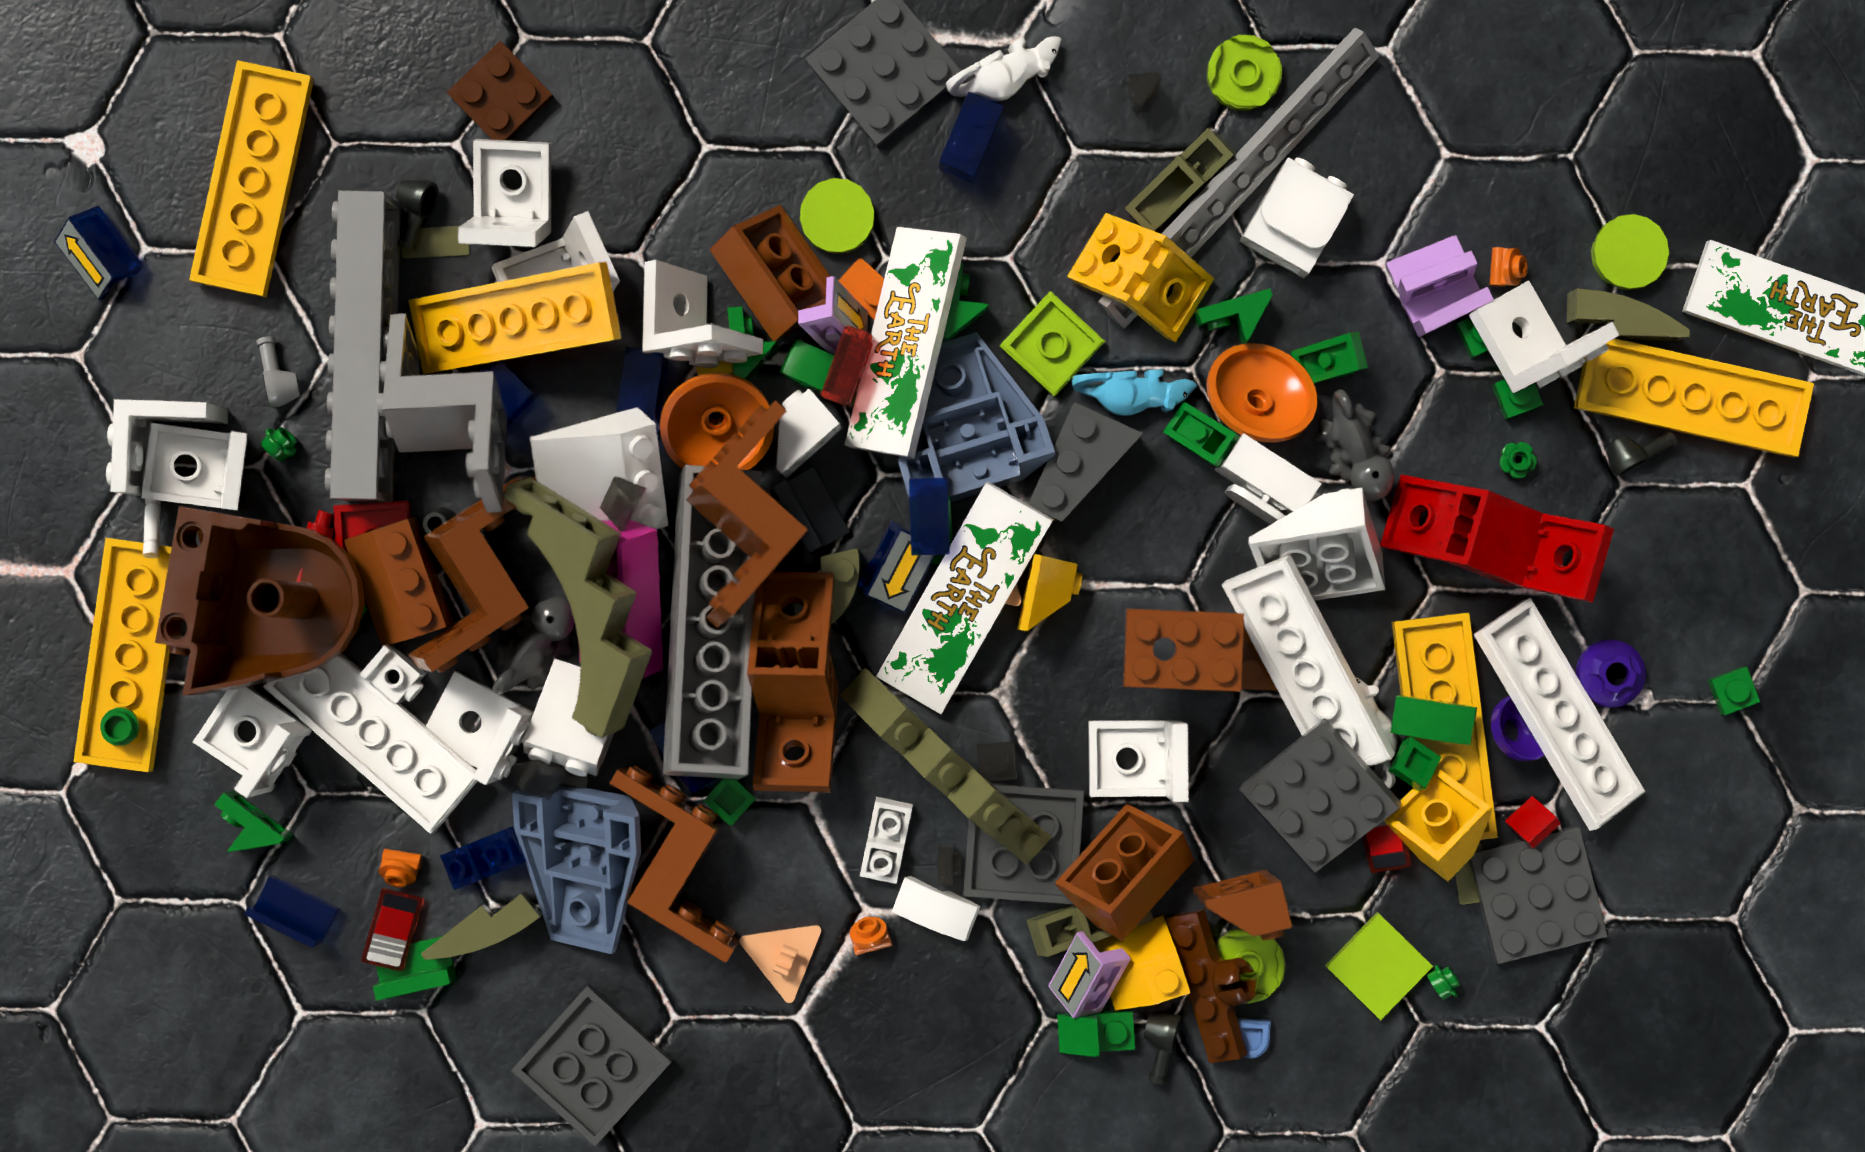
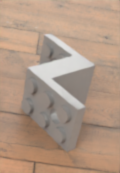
M390 314L389 330H384L383 346L387 353L386 361H382L380 364V376L384 384V392L378 393L377 397L379 415L386 418L388 437L394 438L399 453L473 449V453H467L466 466L468 476L474 477L476 498H482L487 513L502 512L508 415L494 372L420 375L421 361L419 351L406 314Z

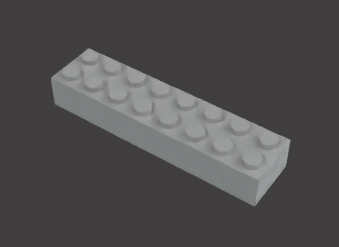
M338 191V201H334L332 205V220L334 224H337V239H333L331 243V258L333 262H336V277H332L330 281V296L332 300H335V316L331 315L329 319L330 338L334 339V354H329L328 373L330 377H333V392H329L327 395V411L329 415H332V430H328L326 434V450L328 453H331V468H327L325 472V488L327 491H330V498L348 502H393L394 438H389L387 435L386 418L379 415L377 397L378 393L384 392V384L380 376V364L382 361H386L387 353L383 346L384 330H389L390 314H398L400 245H397V242L400 239L401 204L385 192Z
M685 465L678 473L663 775L740 779L748 775L752 689L747 676L756 590L735 614L719 627L713 625L706 618L713 610L708 603L731 580L734 583L738 581L733 575L750 557L686 500L694 491L688 485L705 466ZM742 470L761 487V471Z

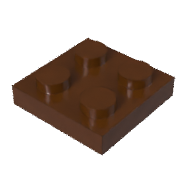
M501 41L446 92L492 140L508 141L554 98L553 94Z

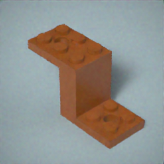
M776 400L767 410L760 405L738 430L743 437L735 433L714 456L713 459L719 464L716 465L711 460L688 485L694 491L686 500L750 557L734 573L733 576L738 581L734 583L731 580L708 603L713 610L706 618L716 627H719L735 614L808 530L737 467L787 412Z
M517 476L504 484L503 497L509 483L527 478L536 480V476ZM503 498L502 512L487 513L481 499L423 536L471 613L408 654L416 667L430 672L435 670L438 673L446 671L458 662L457 655L468 648L471 652L481 648L491 640L488 636L499 627L502 630H506L522 620L520 613L529 608L480 532L483 529L485 532L496 528L505 521L502 515L516 508V505Z
M770 572L756 588L747 676L759 712L753 775L755 791L831 792L839 696L838 682L829 649L835 588L834 573ZM791 603H799L804 607L795 616H788L783 613L784 608ZM798 746L805 750L803 757L799 760L791 761L784 757L786 751L791 747Z
M1126 609L1123 687L1241 691V689L1278 691L1265 665L1259 659L1258 652L1244 628V613ZM1160 638L1170 639L1175 646L1173 656L1166 661L1157 659L1153 653L1154 643Z
M637 764L633 767L625 766L618 769L610 781L611 785L675 823L627 903L726 963L740 940L734 936L736 931L720 920H716L714 924L702 917L704 911L693 903L684 900L681 904L676 901L722 826V823L716 820L718 814L701 803L694 807L684 800L686 797L684 792L670 784L662 787L653 782L654 774Z

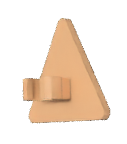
M819 925L743 935L739 942L785 1002L792 1003L822 930Z

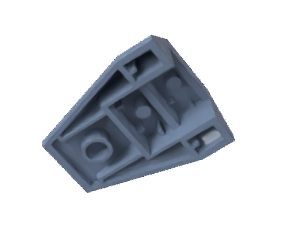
M977 332L945 341L941 344L915 457L912 459L899 456L898 463L909 499L911 500L950 496V502L980 494L987 481L998 488L1024 480L1055 456V450L1044 418Z
M574 785L516 790L512 792L514 829L550 939L613 954L617 949L628 905L627 902L641 854L639 813L631 796Z

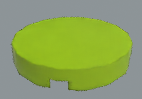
M1237 35L1221 43L1214 50L1207 65V82L1212 95L1222 105L1235 111H1251L1264 106L1275 95L1282 80V64L1274 52V48L1267 41L1254 35Z
M831 178L819 182L807 192L801 204L800 222L804 235L814 247L826 253H847L856 250L867 241L874 225V209L870 197L861 186L848 179Z
M1636 214L1619 216L1603 225L1596 235L1591 249L1593 267L1602 280L1618 287V289H1641L1657 280L1666 268L1669 257L1667 238L1660 226L1647 217Z
M1236 928L1221 936L1215 944L1221 958L1225 960L1242 958L1253 967L1254 972L1239 974L1241 980L1257 978L1256 994L1251 1001L1246 1003L1265 1000L1282 983L1286 963L1283 950L1275 939L1261 940L1260 935L1254 937L1241 928Z

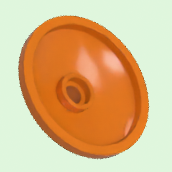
M1258 343L1233 346L1216 358L1207 376V395L1217 416L1232 430L1240 435L1245 434L1253 440L1276 443L1295 438L1308 427L1315 415L1317 393L1310 375L1296 359L1275 347Z
M707 373L693 377L678 386L664 404L660 417V436L663 446L669 457L682 469L685 465L706 466L711 460L718 465L719 463L713 459L714 456L735 433L743 437L738 430L760 405L766 410L770 405L766 397L755 385L739 376L728 373ZM713 412H720L722 414L719 419L709 417ZM774 426L737 466L739 469L749 470L764 457L772 442Z

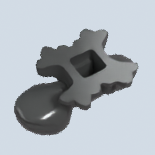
M1338 389L1334 392L1332 401L1333 423L1323 418L1318 421L1319 430L1315 435V439L1320 443H1325L1326 448L1332 450V455L1329 458L1333 463L1329 470L1330 475L1341 476L1343 480L1351 481L1355 489L1362 488L1365 499L1369 501L1380 500L1390 493L1393 486L1394 469L1391 462L1385 458L1391 449L1389 446L1381 444L1380 437L1372 436L1374 430L1372 422L1376 418L1375 413L1366 410L1362 404H1357L1356 409H1354L1348 394L1343 389Z
M559 595L550 597L539 602L533 608L531 614L521 613V625L516 628L518 637H513L509 642H500L497 645L499 656L496 662L498 665L504 664V668L492 687L495 694L501 695L526 679L528 688L532 690L536 689L539 685H545L554 659L561 660L562 655L568 656L573 654L572 646L569 643L571 641L570 633L572 632L575 620L566 597Z

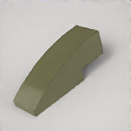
M1208 127L1182 154L1178 155L1143 189L1125 209L1142 227L1156 231L1207 184L1237 153L1212 127Z
M1580 288L1567 293V323L1604 324L1605 326L1613 322L1619 333L1616 339L1681 341L1690 337V330L1671 316L1627 296Z
M525 891L496 914L485 903L423 951L421 955L425 960L449 958L475 952L499 943L520 932L540 918L542 912Z
M1074 904L1026 920L1037 956L1049 957L1068 950L1077 932L1083 931L1092 943L1113 936L1095 926ZM1151 910L1137 926L1153 921Z

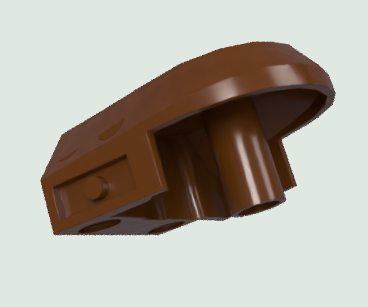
M179 506L155 643L169 645V653L189 656L183 695H205L238 689L308 672L325 665L342 653L359 628L365 606L363 582L353 558L335 540L315 530ZM197 533L200 541V546H198L196 543ZM301 568H303L301 581H296ZM183 620L187 623V632L184 637L180 633V625Z

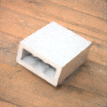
M1288 157L1239 242L1298 276L1305 278L1312 270L1323 248L1333 235L1354 194L1347 191L1348 185L1332 176H1328L1326 179L1315 173L1316 168L1308 161L1298 157L1292 160Z
M1245 434L1240 435L1220 466L1214 470L1235 483L1228 486L1224 492L1229 498L1269 524H1273L1321 496L1316 492L1321 485L1320 482Z
M554 659L523 739L524 753L529 754L528 757L531 760L540 764L549 765L550 762L564 765L568 772L578 776H587V773L597 776L614 733L601 738L590 734L585 730L584 726L572 719L579 691L580 667Z

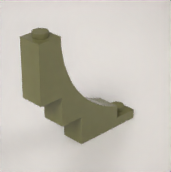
M533 478L509 483L503 498L516 505L517 510L521 513L533 516L527 535L542 551L555 571L565 591L575 620L581 664L579 691L572 719L584 726L585 730L590 734L603 738L624 728L652 654L651 649L622 632L637 592L607 574L621 533Z

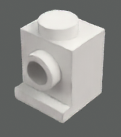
M384 645L360 675L368 679L395 703H402L405 699L408 702L412 701L422 690L424 684L420 681L426 673L416 667L396 647ZM393 669L400 675V679L396 684L388 680V674Z

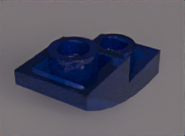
M948 478L909 479L911 556L950 554Z
M513 827L440 855L454 890L526 862Z

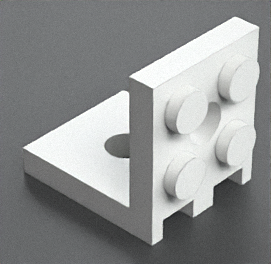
M488 139L473 140L474 216L458 227V243L536 247L551 233V143ZM508 169L516 170L522 177V185L517 190L507 188L503 182V174Z
M588 211L573 217L561 239L495 263L491 268L497 282L598 262H607L613 291L620 282Z
M658 260L645 262L643 352H659L664 354V358L676 361H690V365L702 368L718 367L719 361L743 363L747 361L748 356L763 354V339L713 324L707 325V275ZM674 299L676 300L677 306H678V312H677V313H676V311H675V309H674V305H673Z
M1529 280L1468 314L1513 393L1535 382L1541 388L1560 377L1557 371L1560 372L1562 377L1575 371L1586 362L1584 356H1586L1588 361L1600 356L1609 350L1606 343L1619 336L1613 322L1566 345ZM1512 322L1520 326L1522 338H1519L1513 332Z
M114 399L113 424L109 425L107 433L108 443L112 446V459L106 467V480L110 485V492L142 495L150 426L153 421L228 424V409L206 402Z
M151 423L141 498L238 510L247 433L233 431L223 433ZM180 455L192 456L197 462L196 472L189 477L178 475L174 470V461Z
M454 671L426 727L465 761L476 767L477 769L472 778L487 785L501 780L503 777L507 778L517 761V757L513 756V754L517 751L520 744H523V739L534 711L502 694L497 695L491 688L458 671ZM468 711H474L481 717V727L475 733L466 731L462 725V718Z
M248 686L226 691L193 743L241 774L242 778L234 790L249 798L271 792L276 786L274 782L284 767L290 765L296 756V749L304 737L310 735L312 729L300 719ZM245 720L253 723L256 728L255 738L250 742L243 741L238 735V727Z
M1180 720L1088 721L1090 797L1166 796L1172 802H1189L1187 723ZM1126 747L1134 749L1138 757L1137 763L1130 769H1122L1116 762L1117 753Z

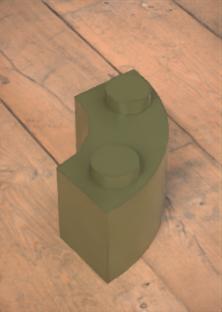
M858 548L820 557L821 572L834 573L835 577L831 625L844 614L856 594L861 572ZM792 603L794 613L798 615L804 607L799 603Z

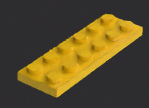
M237 60L190 273V281L267 298L313 88V77Z
M598 262L409 300L423 374L622 339L607 262Z
M1616 338L1606 343L1609 348L1607 352L1590 361L1585 356L1586 362L1583 363L1574 404L1575 409L1788 457H1798L1814 387L1812 382Z
M105 538L74 762L153 772L170 656L168 652L169 645L155 643L171 546L159 545V556L157 558H146L143 556L144 543ZM127 708L137 715L140 722V730L136 739L131 743L117 746L110 744L102 736L100 730L101 720L111 709Z
M1459 613L1392 622L1401 695L1477 707L1471 745L1417 737L1412 738L1441 757L1437 765L1439 769L1491 806L1493 811L1481 840L1498 838L1469 613Z

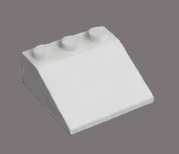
M638 407L530 437L536 480L599 520H633L654 529L668 526L656 424Z
M1362 488L1342 489L1337 492L1322 494L1249 537V545L1258 567L1291 555L1314 601L1385 590L1382 551Z

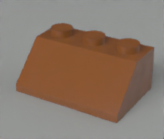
M781 205L734 225L709 249L772 341H777L801 328L798 324L799 310L826 304L827 277L831 276Z
M417 516L344 540L347 551L353 558L362 579L364 598L382 646L409 640L445 628L454 622L426 541L423 538Z
M1126 804L1060 876L1055 884L1095 926L1124 941L1191 865L1194 858L1183 832Z
M1267 870L1193 887L1194 895L1207 909L1254 937L1260 935L1261 940L1281 937L1284 935L1283 929L1292 927L1282 883Z

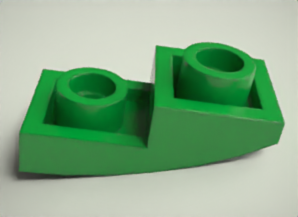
M794 340L779 374L811 391L817 390L824 394V389L836 356L800 340ZM855 366L843 401L828 397L845 407H853L862 370Z
M1399 694L1396 695L1390 733L1471 745L1477 707Z

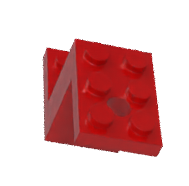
M1400 475L1380 547L1448 562L1503 584L1593 603L1614 528L1604 524L1544 514L1490 490ZM1428 510L1426 522L1419 526L1420 515L1423 511ZM1572 549L1573 559L1564 567L1562 563L1563 556L1568 550Z

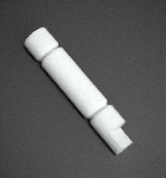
M145 499L143 556L146 558H157L159 556L161 501Z

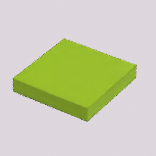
M1049 291L999 347L1048 393L1055 397L1105 343V340L1055 294Z
M1378 912L1325 965L1380 1020L1433 967Z

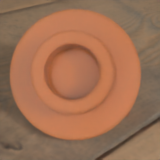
M1492 248L1489 286H1517L1521 279L1525 278L1528 269L1527 259L1518 248Z
M385 848L378 872L388 885L404 887L415 882L423 856L422 854Z
M864 917L857 921L850 929V938L856 956L892 946L886 923L878 917Z

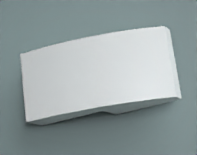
M876 797L860 872L861 877L897 884L913 804Z
M908 876L903 880L892 912L936 932L967 941L981 906L949 890L942 892L912 876Z

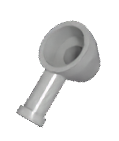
M267 336L257 339L256 343L257 347L260 348L270 407H280L300 397L296 373L279 370L275 350V337Z

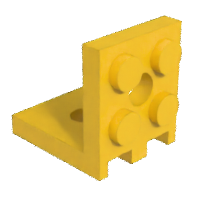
M1105 213L1067 276L1075 284L1125 304L1162 336L1173 342L1178 340L1214 280L1207 271L1167 236ZM1120 252L1118 259L1115 262H1110L1113 256ZM1173 284V291L1167 298V291Z

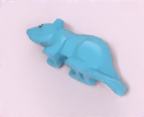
M1163 369L1145 371L1144 377L1141 378L1137 377V371L1081 374L1073 376L1072 386L1075 391L1085 396L1096 398L1108 412L1123 417L1132 416L1148 408L1160 406L1164 412L1171 411L1175 405L1184 401L1192 393L1197 384L1188 379H1180L1170 383L1160 380V377L1164 375ZM1104 381L1103 384H1097V385H1090V384H1089V383H1093V382Z

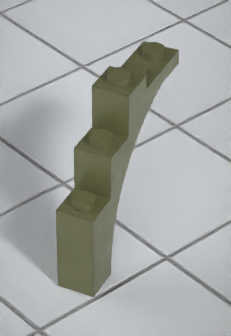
M864 668L842 692L840 696L883 740L904 756L926 780L945 794L974 824L990 837L997 840L1025 865H1028L1052 838L1041 826L1026 815L959 755L868 669Z

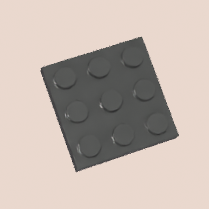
M903 0L873 1L805 58L808 66L876 147L881 145L946 91V82L961 71Z
M1325 718L1242 783L1239 788L1314 872H1317L1397 811L1402 803Z
M993 784L1052 838L1028 865H1025L968 818L963 896L1073 904L1057 888L1055 882L1080 855L1084 790Z
M1579 826L1552 831L1534 849L1520 839L1476 850L1474 856L1469 860L1495 963L1500 964L1608 937Z
M588 984L511 1071L593 1146H596L673 1059Z

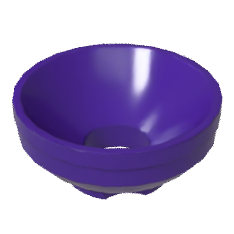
M1610 639L1601 640L1588 646L1581 653L1577 661L1575 674L1594 704L1611 708L1626 705L1640 694L1645 684L1646 668L1642 657L1632 646L1623 641ZM1616 662L1622 664L1627 672L1625 681L1620 685H1612L1606 677L1607 668Z
M1507 696L1495 706L1491 717V730L1497 746L1504 754L1517 761H1532L1545 756L1511 697ZM1507 720L1513 722L1517 728L1518 736L1516 741L1510 740L1505 734L1504 726Z

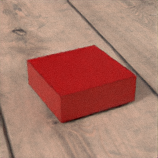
M1533 796L1505 820L1508 827L1532 849L1561 824L1558 818Z

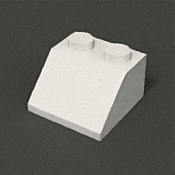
M810 389L804 393L797 390L782 403L787 412L780 418L777 469L785 478L791 475L842 430L840 423Z

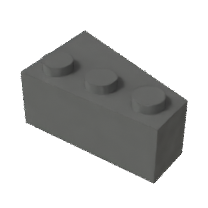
M1074 402L1053 446L1055 456L1046 462L1028 505L1049 516L1054 521L1061 523L1143 433Z

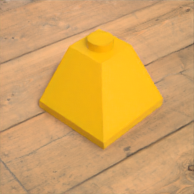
M1037 554L1032 556L1017 627L1018 630H1030L1070 602L1072 594L1079 595L1083 573L1076 572L1078 564Z
M1436 767L1427 788L1421 791L1412 788L1402 798L1400 808L1387 817L1384 822L1420 861L1448 882L1474 856L1493 810L1491 806Z
M1163 915L1154 917L1153 921L1135 927L1124 941L1115 936H1110L1093 943L1099 952L1123 948L1131 958L1110 995L1115 1011L1155 1005L1190 993L1178 953Z

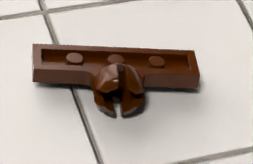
M1205 909L1174 914L1166 918L1190 990V1001L1209 1063L1243 1058L1248 1053L1235 1013V1005L1246 1004L1256 994L1257 978L1241 980L1239 975L1254 972L1253 967L1242 958L1225 960L1219 956Z

